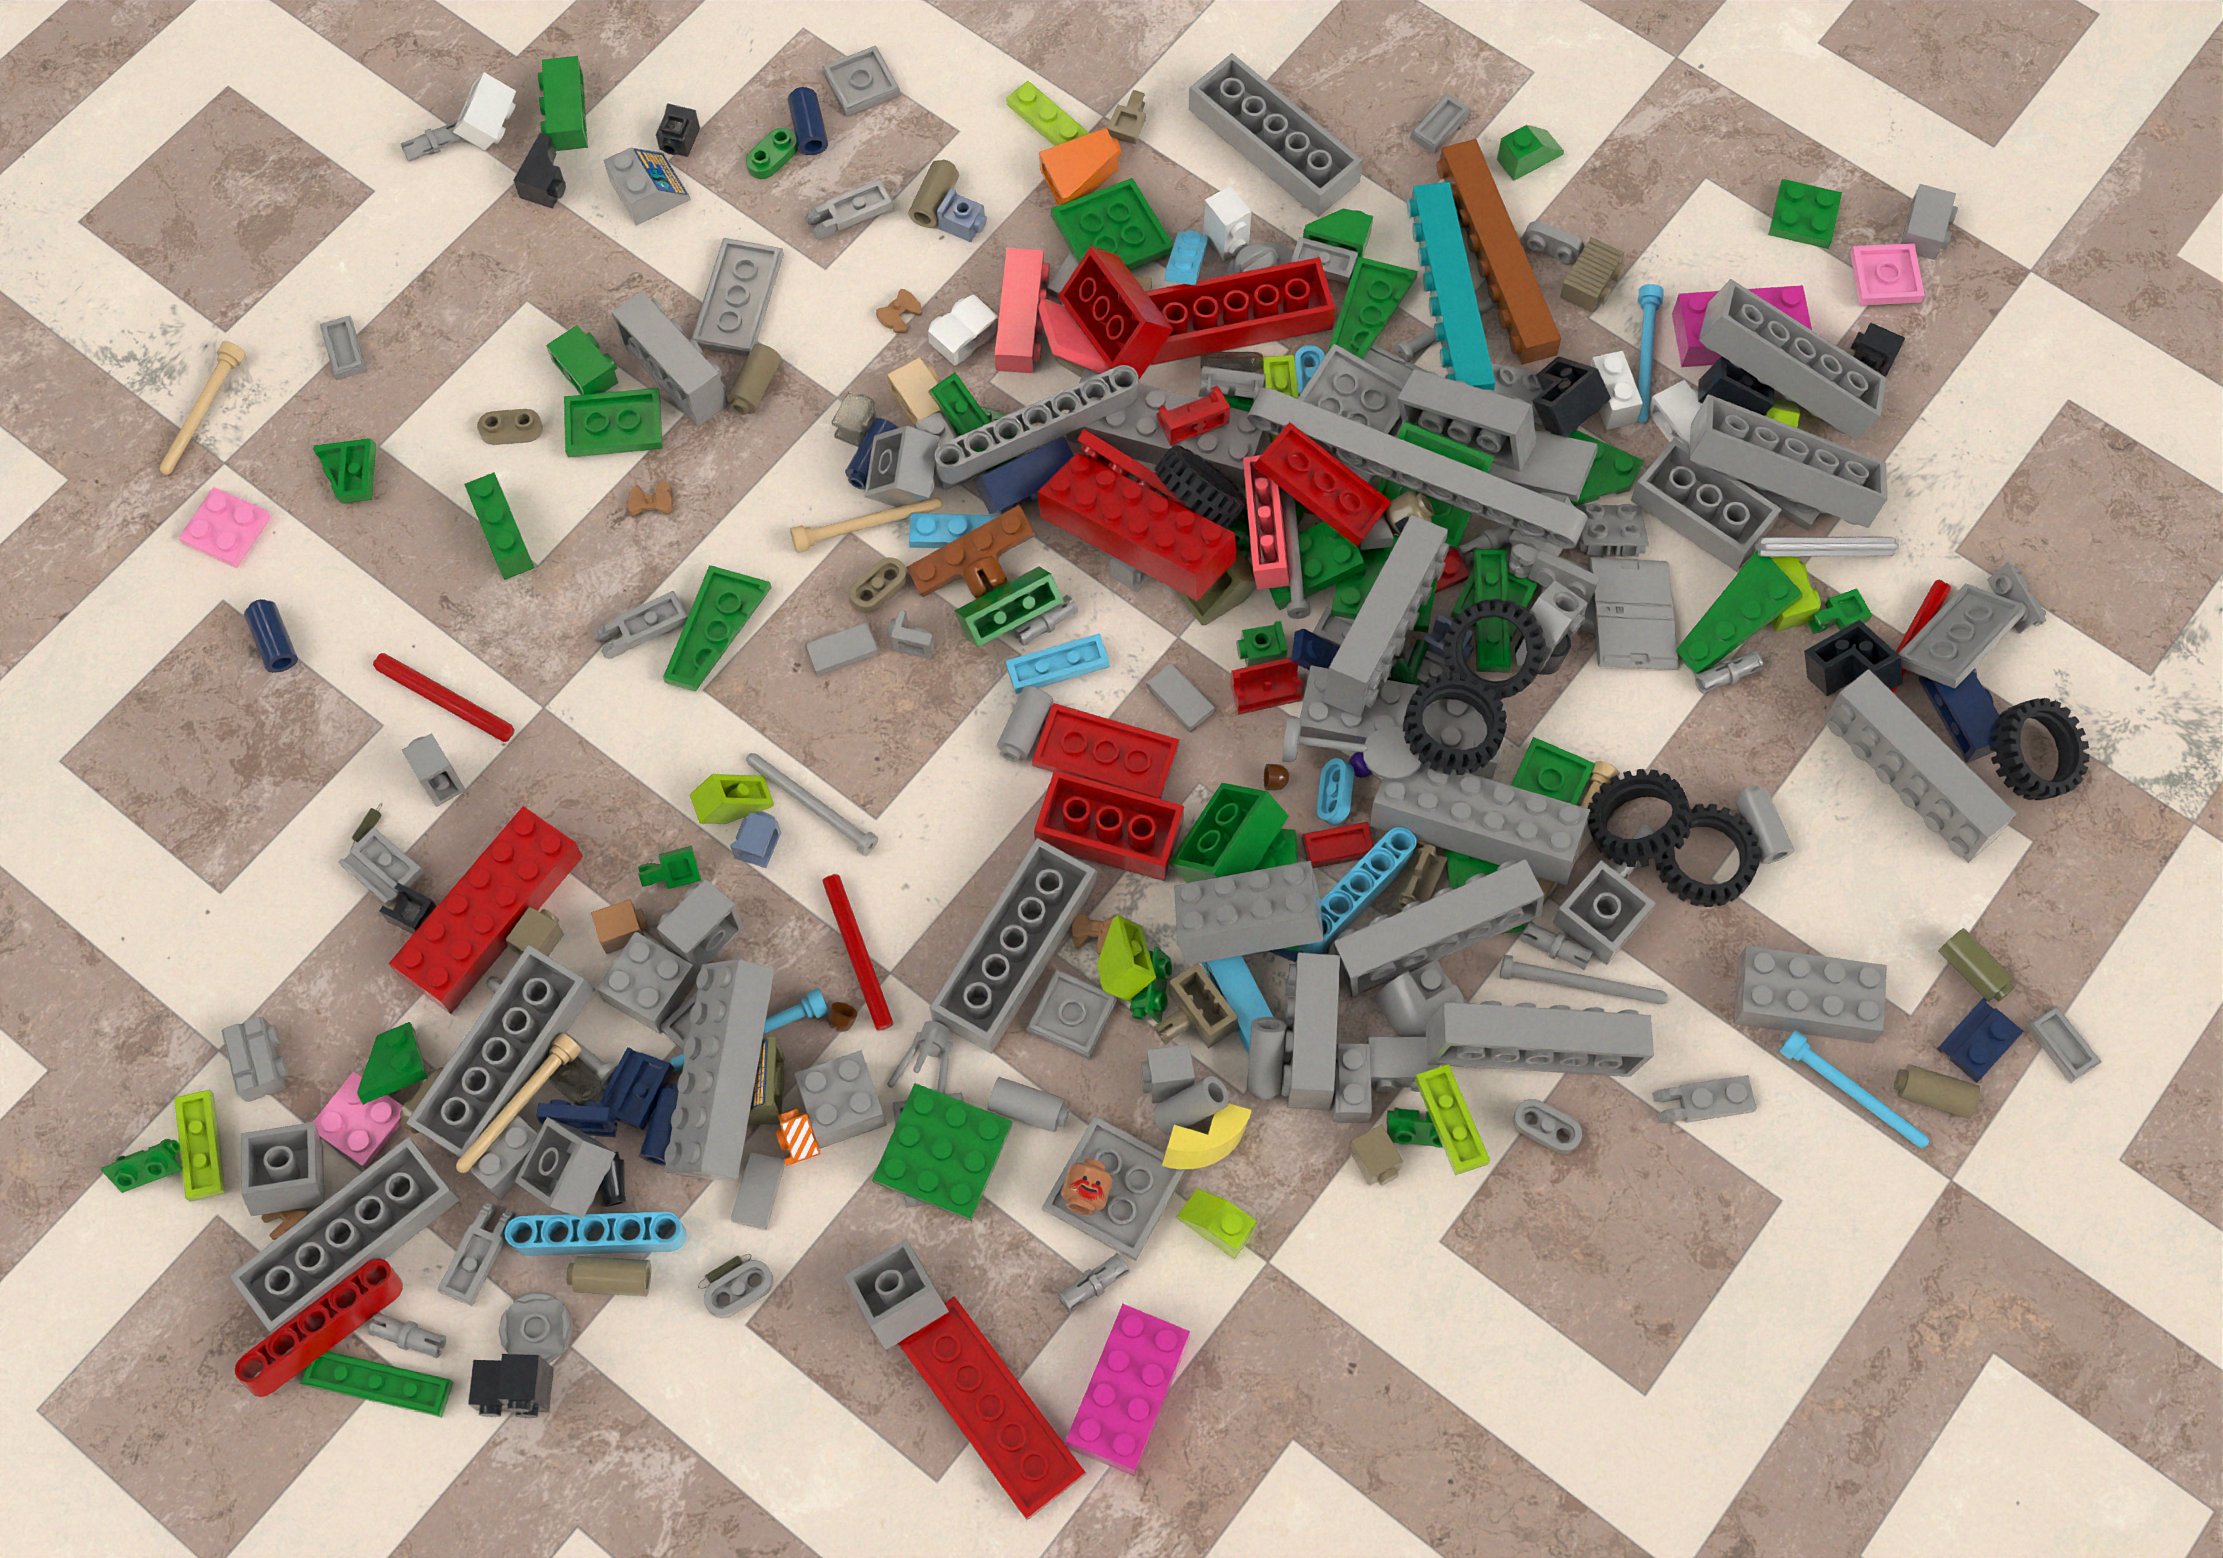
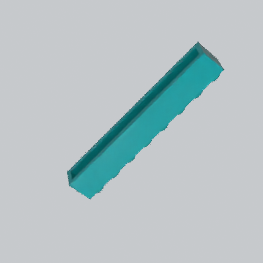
M1450 182L1413 186L1412 199L1407 200V212L1409 218L1414 217L1415 223L1412 225L1414 242H1419L1420 248H1418L1419 266L1424 267L1426 272L1423 274V285L1425 292L1430 291L1431 298H1429V313L1431 317L1435 316L1437 322L1434 324V335L1436 342H1441L1442 349H1440V363L1442 368H1447L1448 375L1445 378L1453 381H1463L1469 386L1482 390L1489 389L1494 391L1496 382Z

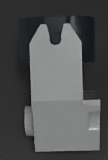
M1556 580L1538 597L1529 612L1530 615L1533 614L1537 619V625H1541L1543 630L1542 636L1546 642L1544 652H1546L1545 660L1538 673L1540 675H1550L1559 670L1571 648L1573 634L1577 632L1585 620L1583 616L1588 604ZM1523 635L1515 647V656L1519 667L1524 665L1527 654Z

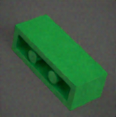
M578 56L543 59L542 72L538 73L540 91H544V97H539L540 111L542 115H545V121L540 122L541 133L551 136L556 151L588 148L584 79Z
M495 472L465 483L467 493L504 580L534 569L531 557Z
M1038 566L954 610L966 638L979 647L1064 601L1052 574Z

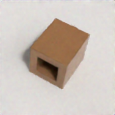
M631 899L591 912L600 944L606 954L623 949L635 932L644 936L642 929L648 927L642 908L636 910Z

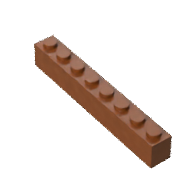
M1477 139L1442 147L1440 160L1436 163L1438 176L1440 179H1444L1445 182H1450L1459 225L1466 230L1468 248L1471 253L1476 254L1478 271L1481 278H1486L1488 295L1492 303L1498 302L1499 322L1503 329L1506 328L1509 333V344L1512 353L1518 355L1521 365L1557 356L1561 342L1560 334Z

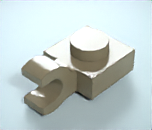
M1133 90L1126 107L1117 105L1107 127L1111 137L1136 144L1146 121V113L1142 112L1145 106V102H1143L1145 93Z

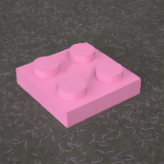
M1915 243L1853 246L1850 255L1860 306L1922 303L1925 295Z
M213 487L179 536L182 544L237 568L270 520L271 515L267 510Z
M353 1071L313 1122H315L320 1138L364 1169H367L401 1126L400 1111L403 1105L388 1095L363 1105L357 1095L362 1077Z

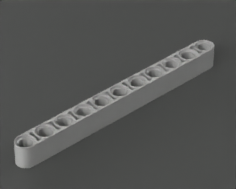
M1270 388L1260 389L1247 416V420L1253 426L1276 436L1290 422L1342 462L1560 548L1574 549L1588 520L1587 515L1583 511Z

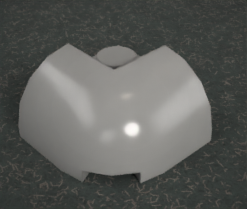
M1436 959L1411 973L1407 971L1392 980L1378 992L1375 1001L1392 1029L1400 1037H1426V1023L1443 1002L1454 998L1464 999L1457 984L1452 985Z

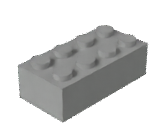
M641 291L612 311L622 346L694 424L699 427L728 406L725 397L727 389L720 379V376L723 375L722 371L712 359L707 361L704 358L703 352L695 340H688L683 335L684 332L675 319L669 320L664 315V309L655 298L650 300Z
M1416 369L1413 370L1397 398L1402 422L1403 420L1493 455L1495 456L1493 464L1521 472L1537 443L1532 404L1519 398L1512 399L1499 395L1489 389L1482 390L1469 386L1463 381L1449 380L1439 377L1433 372H1423Z
M1675 438L1672 439L1637 481L1631 501L1736 572L1755 551V544L1758 543L1759 538L1766 537L1772 530L1782 510L1739 480L1729 478L1724 473L1712 468L1700 467L1695 462L1689 460V447Z
M1311 861L1174 885L1177 942L1187 965L1324 941L1319 885Z
M1746 946L1738 958L1734 1024L1787 1032L1797 1030L1802 1034L1873 1044L1884 1032L1887 965Z
M1298 953L1296 964H1289L1286 996H1293V998L1288 997L1285 1013L1286 1029H1291V1031H1286L1284 1062L1290 1063V1065L1284 1066L1281 1096H1288L1287 1108L1330 1110L1335 1088L1340 955Z

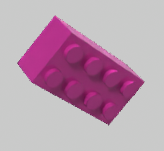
M1803 285L1748 289L1812 330ZM1719 291L1678 294L1672 318L1681 367L1713 365L1721 357L1720 354L1710 351L1704 344L1699 342L1707 304Z
M1122 1303L1066 1438V1447L1135 1476L1190 1340V1331Z

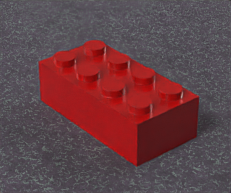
M1090 246L1058 295L1110 369L1121 365L1130 366L1136 370L1138 379L1144 374L1174 330L1120 257Z
M1054 770L1034 829L1035 841L1038 838L1068 855L1165 881L1170 866L1169 861L1173 856L1184 821V806Z

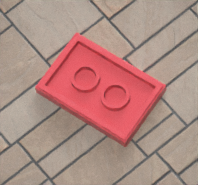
M1042 298L1038 309L1052 354L1099 374L1110 370L1067 308Z

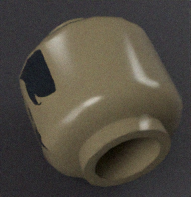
M1409 490L1391 501V504L1386 509L1387 517L1385 519L1392 535L1397 533L1400 536L1411 515L1431 522L1434 510L1423 493L1417 494Z

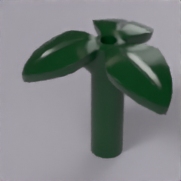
M1417 639L1408 663L1406 664L1402 658L1397 660L1391 669V677L1388 676L1387 680L1420 686L1421 683L1417 680V674L1429 643L1425 640Z

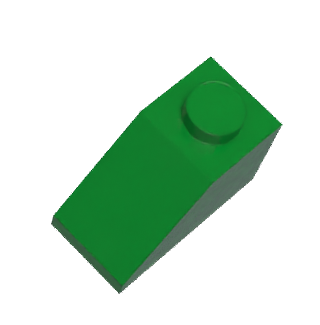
M1525 125L1501 138L1497 161L1512 180L1515 181L1562 156L1564 150L1547 130Z
M1343 208L1306 224L1303 238L1358 252V257L1363 258L1371 235L1373 216L1359 210L1353 211Z

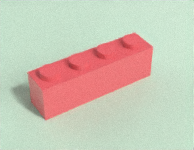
M1006 249L995 347L996 371L1033 373L1034 362L1041 359V343L1037 342V334L1043 335L1044 325L1041 316H1039L1038 305L1042 298L1047 299V289H1042L1043 282H1049L1050 263H1044V250Z
M1261 455L1243 457L1252 565L1257 590L1290 586L1281 487L1254 467V464Z

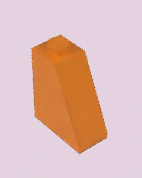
M1107 128L1040 151V171L1057 205L1059 206L1091 194L1118 170V156L1121 155V148L1118 140L1111 138Z

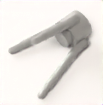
M926 1021L922 1031L917 1032L911 1047L888 1082V1087L892 1088L919 1049L920 1054L913 1068L915 1073L920 1072L927 1055L937 1057L939 1052L942 1053L937 1092L945 1095L949 1054L953 1043L948 1041L951 1030L941 1023Z

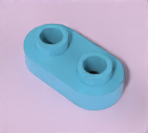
M1303 346L1295 354L1294 360L1299 396L1325 358L1324 352L1316 346ZM1310 363L1314 367H1306L1305 364Z
M1340 758L1331 759L1323 767L1316 811L1318 817L1332 825L1341 823L1348 816L1352 799L1354 768L1351 764Z

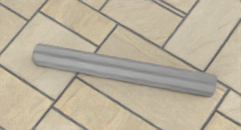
M1761 537L1758 543L1755 544V549L1761 557L1893 556L1899 548V544L1896 543L1894 537Z

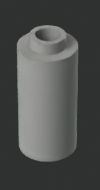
M1032 686L1023 687L997 743L1002 757L1012 762L1028 758L1053 703V698L1048 693Z
M1752 786L1741 791L1736 805L1743 817L1744 823L1748 822L1752 827L1751 835L1756 834L1758 838L1756 846H1760V859L1762 863L1770 864L1791 855L1794 852V847L1768 790L1765 788L1759 789V786Z
M1261 1017L1251 1022L1247 1089L1259 1099H1271L1282 1091L1287 1025L1277 1018Z
M1208 1076L1156 1105L1154 1117L1157 1127L1167 1135H1171L1174 1125L1189 1128L1219 1112L1228 1105L1229 1096L1227 1089L1214 1076Z
M1002 1077L997 1078L988 1103L989 1111L1051 1132H1055L1058 1126L1064 1128L1070 1112V1108L1065 1106V1098Z

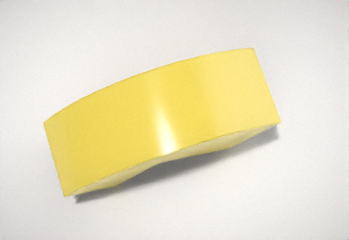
M1228 1103L1226 1108L1213 1114L1208 1134L1174 1125L1162 1166L1172 1169H1198L1222 1160L1239 1144L1252 1110Z

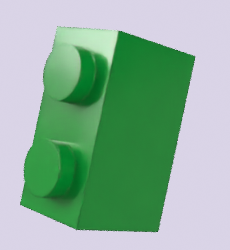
M578 325L546 345L552 362L580 395L604 393L618 384L615 370L618 368L612 357L608 353L603 355L598 350L600 347L594 336L590 332L585 334Z

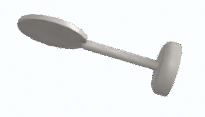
M1288 715L1282 762H1294L1297 759L1300 744L1363 752V759L1368 769L1376 776L1387 780H1402L1412 776L1421 766V762L1418 760L1419 753L1415 755L1409 750L1411 743L1406 744L1404 739L1405 732H1403L1401 727L1389 726L1378 729L1366 739L1365 744L1300 736V718Z

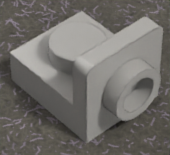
M900 609L897 619H891L888 628V638H891L893 651L932 659L935 649L933 634L919 627L908 629L907 611Z

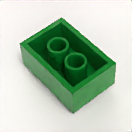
M1221 783L1169 861V864L1187 883L1254 871L1274 838L1279 834L1289 815L1268 791Z

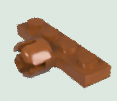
M1018 505L906 568L922 597L931 594L956 579L963 578L971 594L977 599L990 592L985 582L989 581L995 589L1007 583V577L999 564V557L1003 553L1036 536L1023 509Z

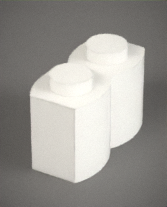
M974 294L967 298H962L954 304L951 313L943 317L939 316L931 322L928 330L929 343L955 366L967 359L977 347L984 345L997 334L999 317Z

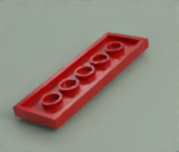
M953 1296L944 1303L949 1311L948 1313L897 1344L1027 1521L1085 1476L1086 1472L956 1297Z

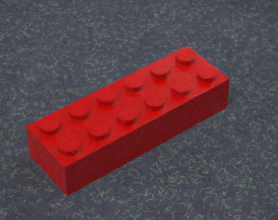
M1320 257L1200 280L1196 282V285L1179 284L1145 291L1174 329L1152 360L1151 365L1332 330L1334 324L1335 306Z
M1079 452L1038 491L1042 519L1196 601L1236 561L1235 533Z
M522 806L388 964L401 979L451 1014L509 946L506 938L529 906L538 911L582 859L583 856L576 842Z

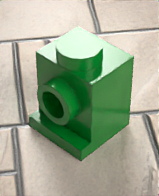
M1281 621L1274 622V625L1242 630L1241 640L1236 641L1239 659H1245L1247 667L1287 658L1288 649Z

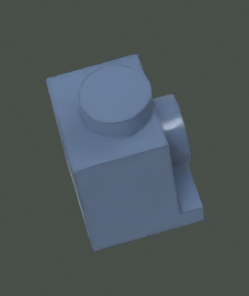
M951 188L937 210L938 228L968 242H972L976 233H981L986 225L987 216L984 213V205L958 195L956 190Z

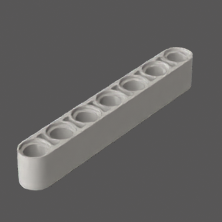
M1126 365L1117 366L943 443L935 451L938 477L941 481L949 484L960 482L1132 405L1138 398V374L1136 370ZM1126 384L1129 385V387L1123 388L1119 387V385ZM1092 397H1099V398H1101V399H1100V400H1091L1090 398H1092ZM1063 410H1071L1072 412H1070V413H1062L1061 411H1063ZM1037 422L1043 423L1041 426H1033L1032 424ZM1007 435L1014 436L1012 439H1004L1003 437ZM978 448H984V449H986V450H984L983 452H975V451H974L975 449H978ZM948 461L957 462L953 465H945Z

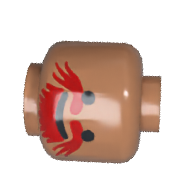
M1085 1159L1084 1163H1075L1069 1167L1061 1190V1196L1067 1202L1066 1207L1078 1214L1089 1216L1093 1215L1094 1211H1100L1105 1207L1113 1179L1104 1170L1105 1165L1094 1159Z

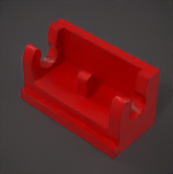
M1218 386L1211 388L1212 392L1209 393V396L1168 411L1165 406L1158 408L1159 412L1156 413V418L1170 446L1229 424L1230 406Z
M1291 658L1231 670L1230 687L1238 715L1302 701L1303 683L1302 679L1298 678V665L1291 662Z

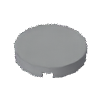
M532 1292L521 1295L514 1300V1303L501 1316L499 1326L501 1345L508 1354L540 1355L547 1363L553 1362L564 1353L571 1342L573 1332L571 1313L562 1301L549 1293Z

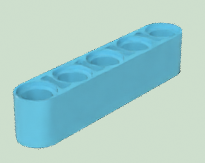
M1403 827L1391 829L1320 901L1324 941L1300 945V949L1304 953L1322 954L1337 940L1338 936L1408 866L1416 847V837L1409 829Z
M1242 956L1202 962L1208 977L1238 1016L1236 1031L1249 1054L1251 1022L1261 1017L1274 1018Z
M670 1212L585 1214L584 1218L572 1214L519 1216L512 1219L505 1229V1239L516 1252L525 1256L672 1252L681 1248L687 1237L686 1229L679 1218ZM665 1226H676V1232L671 1238H660V1231ZM604 1227V1234L599 1240L589 1241L588 1236L592 1229ZM629 1227H640V1233L635 1239H624L625 1231ZM568 1228V1235L563 1241L553 1242V1235L558 1229ZM532 1229V1236L527 1242L517 1243V1237L521 1231Z

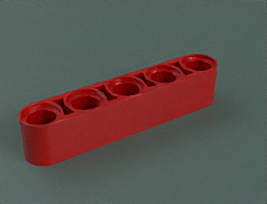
M378 1258L367 1262L245 1353L235 1365L236 1378L254 1396L264 1397L273 1393L395 1301L403 1290L401 1278L384 1259Z

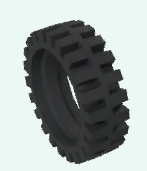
M1172 445L1154 469L1159 480L1166 485L1165 487L1169 491L1174 492L1179 500H1183L1186 506L1192 507L1197 514L1203 515L1206 519L1224 528H1229L1247 506V499H1245L1243 493L1239 492V489L1231 484L1232 482L1227 477H1224L1218 469H1214L1209 462L1203 461L1202 457L1197 454L1194 455L1191 450L1185 449L1183 446Z
M1487 599L1469 606L1454 619L1444 639L1446 640L1443 646V653L1446 655L1444 662L1446 667L1450 669L1449 675L1458 673L1460 674V680H1464L1466 675L1472 676V684L1475 685L1481 680L1486 684L1485 691L1492 688L1496 692L1494 700L1516 695L1533 682L1543 666L1546 642L1542 636L1543 630L1541 625H1537V619L1533 614L1530 615L1526 612L1527 609L1525 607L1515 605V602L1510 600ZM1498 617L1508 620L1519 628L1525 638L1527 654L1524 665L1516 675L1507 680L1490 681L1483 679L1471 671L1464 659L1462 646L1465 634L1472 624L1483 618Z
M1452 673L1450 679L1447 678L1446 674H1441L1437 677L1436 681L1433 677L1428 679L1425 685L1421 684L1416 692L1413 693L1405 712L1403 732H1405L1404 739L1406 744L1411 743L1409 750L1413 755L1419 753L1418 760L1423 765L1430 761V769L1437 771L1440 766L1443 767V774L1450 775L1452 770H1456L1457 775H1464L1467 769L1470 773L1476 772L1480 766L1482 768L1485 767L1494 758L1506 732L1507 723L1505 721L1507 715L1506 711L1502 710L1503 703L1501 699L1494 700L1496 692L1492 688L1485 691L1486 684L1481 680L1475 685L1472 684V676L1466 675L1464 680H1460V674ZM1442 699H1454L1467 703L1482 715L1487 725V735L1484 741L1477 747L1467 750L1450 749L1437 743L1426 732L1423 725V712L1425 708L1432 702Z
M2049 698L2028 700L2003 711L1999 715L2001 718L1996 719L1993 724L1996 729L1992 730L1990 738L1996 740L1990 743L1989 746L1990 751H1994L1997 754L1991 757L1993 764L1999 763L2000 768L1996 770L1998 776H2006L2007 778L2003 782L2006 787H2014L2013 793L2018 796L2024 795L2023 798L2028 800H2044L2066 794L2074 790L2076 785L2082 782L2083 778L2081 776L2086 774L2088 770L2084 763L2089 762L2090 755L2083 753V750L2088 749L2089 744L2088 741L2081 740V736L2086 735L2084 729L2076 728L2080 721L2076 716L2069 717L2070 709L2067 707L2060 708V702L2056 700L2050 702ZM2028 718L2036 719L2044 725L2055 740L2058 750V768L2051 781L2043 780L2035 774L2024 759L2020 746V737L2024 722Z
M1637 769L1636 776H1632L1631 771L1623 772L1624 779L1620 780L1617 775L1610 778L1612 785L1609 786L1604 782L1600 786L1601 793L1595 792L1593 794V803H1589L1587 808L1590 809L1588 817L1590 833L1600 853L1602 852L1608 860L1613 858L1614 862L1622 865L1625 861L1627 867H1635L1636 862L1639 861L1641 867L1649 866V859L1653 858L1657 864L1663 861L1662 854L1670 858L1675 854L1674 847L1681 849L1684 845L1683 838L1688 839L1690 835L1689 828L1692 827V814L1688 799L1679 782L1675 779L1671 780L1670 775L1666 773L1660 776L1658 770L1652 769L1648 775L1645 769ZM1640 797H1655L1667 801L1672 807V815L1665 826L1651 835L1639 839H1623L1612 835L1607 829V822L1613 812L1628 801Z
M1696 804L1693 809L1690 808L1692 814L1691 828L1710 827L1723 832L1729 837L1739 851L1740 865L1737 873L1729 881L1721 884H1703L1691 879L1680 869L1675 859V854L1670 858L1662 854L1663 861L1655 863L1656 870H1660L1659 878L1662 883H1668L1667 889L1671 893L1674 891L1679 893L1677 898L1680 900L1691 899L1690 904L1698 906L1700 902L1704 903V907H1712L1715 903L1718 906L1725 905L1729 900L1732 902L1738 898L1750 885L1756 874L1760 862L1758 859L1760 856V846H1756L1758 838L1756 834L1751 835L1752 827L1748 822L1744 825L1741 823L1742 816L1738 813L1734 816L1729 814L1731 809L1723 807L1720 811L1717 810L1716 804H1709L1707 808H1704L1703 804Z

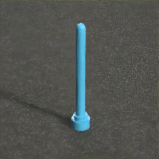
M1655 284L1643 285L1639 288L1638 303L1643 310L1638 392L1643 402L1637 420L1640 423L1646 422L1649 418L1656 310L1663 304L1664 289Z
M817 988L806 993L807 997L801 999L802 1003L767 1017L763 1034L807 1015L809 1018L813 1016L820 1018L827 1015L829 1010L820 989ZM684 1053L669 1061L675 1068L674 1071L683 1069Z
M1797 1030L1790 1035L1780 1048L1779 1052L1789 1060L1794 1058L1798 1062L1801 1059L1917 1147L1924 1148L1929 1144V1139L1924 1133L1809 1049L1811 1045L1806 1042L1807 1038Z

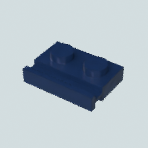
M1984 997L1937 1048L1940 1052L1943 1051L1950 1057L1949 1060L1976 1083L1981 1080L2024 1032L1997 1008L1993 1009L1987 1004V1000Z
M627 1047L599 1103L610 1108L615 1120L643 1131L657 1104L661 1089L666 1087L675 1068L671 1063L642 1052H636Z
M559 1099L551 1100L550 1103H538L536 1117L542 1126L546 1118L549 1117L580 1129L589 1136L616 1138L618 1124L615 1122L610 1108L602 1103L587 1102L585 1106L571 1105L570 1102Z

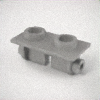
M1203 366L1198 397L1209 396V393L1212 392L1211 388L1218 386L1222 394L1226 396L1251 398L1252 402H1254L1260 389L1264 388L1265 374Z
M2009 561L1987 579L1996 595L2025 605V614L2014 625L2019 634L2032 624L2036 627L2046 622V611L2041 608L2035 596L2029 595L2028 592L2031 589L2023 578L2021 569H2016Z

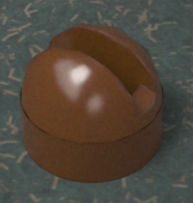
M1266 764L1264 769L1265 790L1276 791L1283 789L1289 781L1290 775L1288 770L1283 765Z
M835 1002L831 1005L828 1012V1024L831 1028L837 1027V1032H846L854 1024L857 1011L846 1003Z

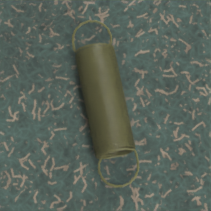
M371 808L351 837L354 843L355 841L359 842L375 827L382 816L377 809Z
M737 1255L706 1274L705 1279L707 1278L710 1284L741 1266L743 1263L741 1258Z

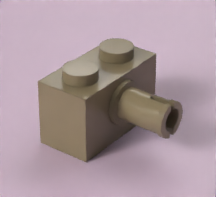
M1199 963L1194 964L1169 981V995L1179 1010L1159 1024L1154 1025L1158 1036L1162 1035L1163 1038L1161 1040L1164 1044H1168L1169 1041L1191 1028L1195 1029L1209 1049L1237 1030L1238 1016Z

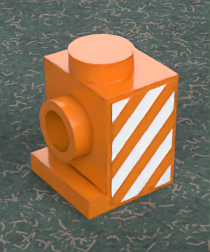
M794 1108L778 1114L781 1129L775 1131L781 1150L789 1149L790 1154L784 1156L786 1166L821 1154L807 1111L799 1113L798 1108Z

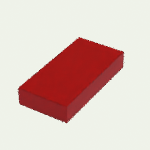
M1368 822L1302 834L1307 861H1311L1313 868L1362 859L1374 847Z

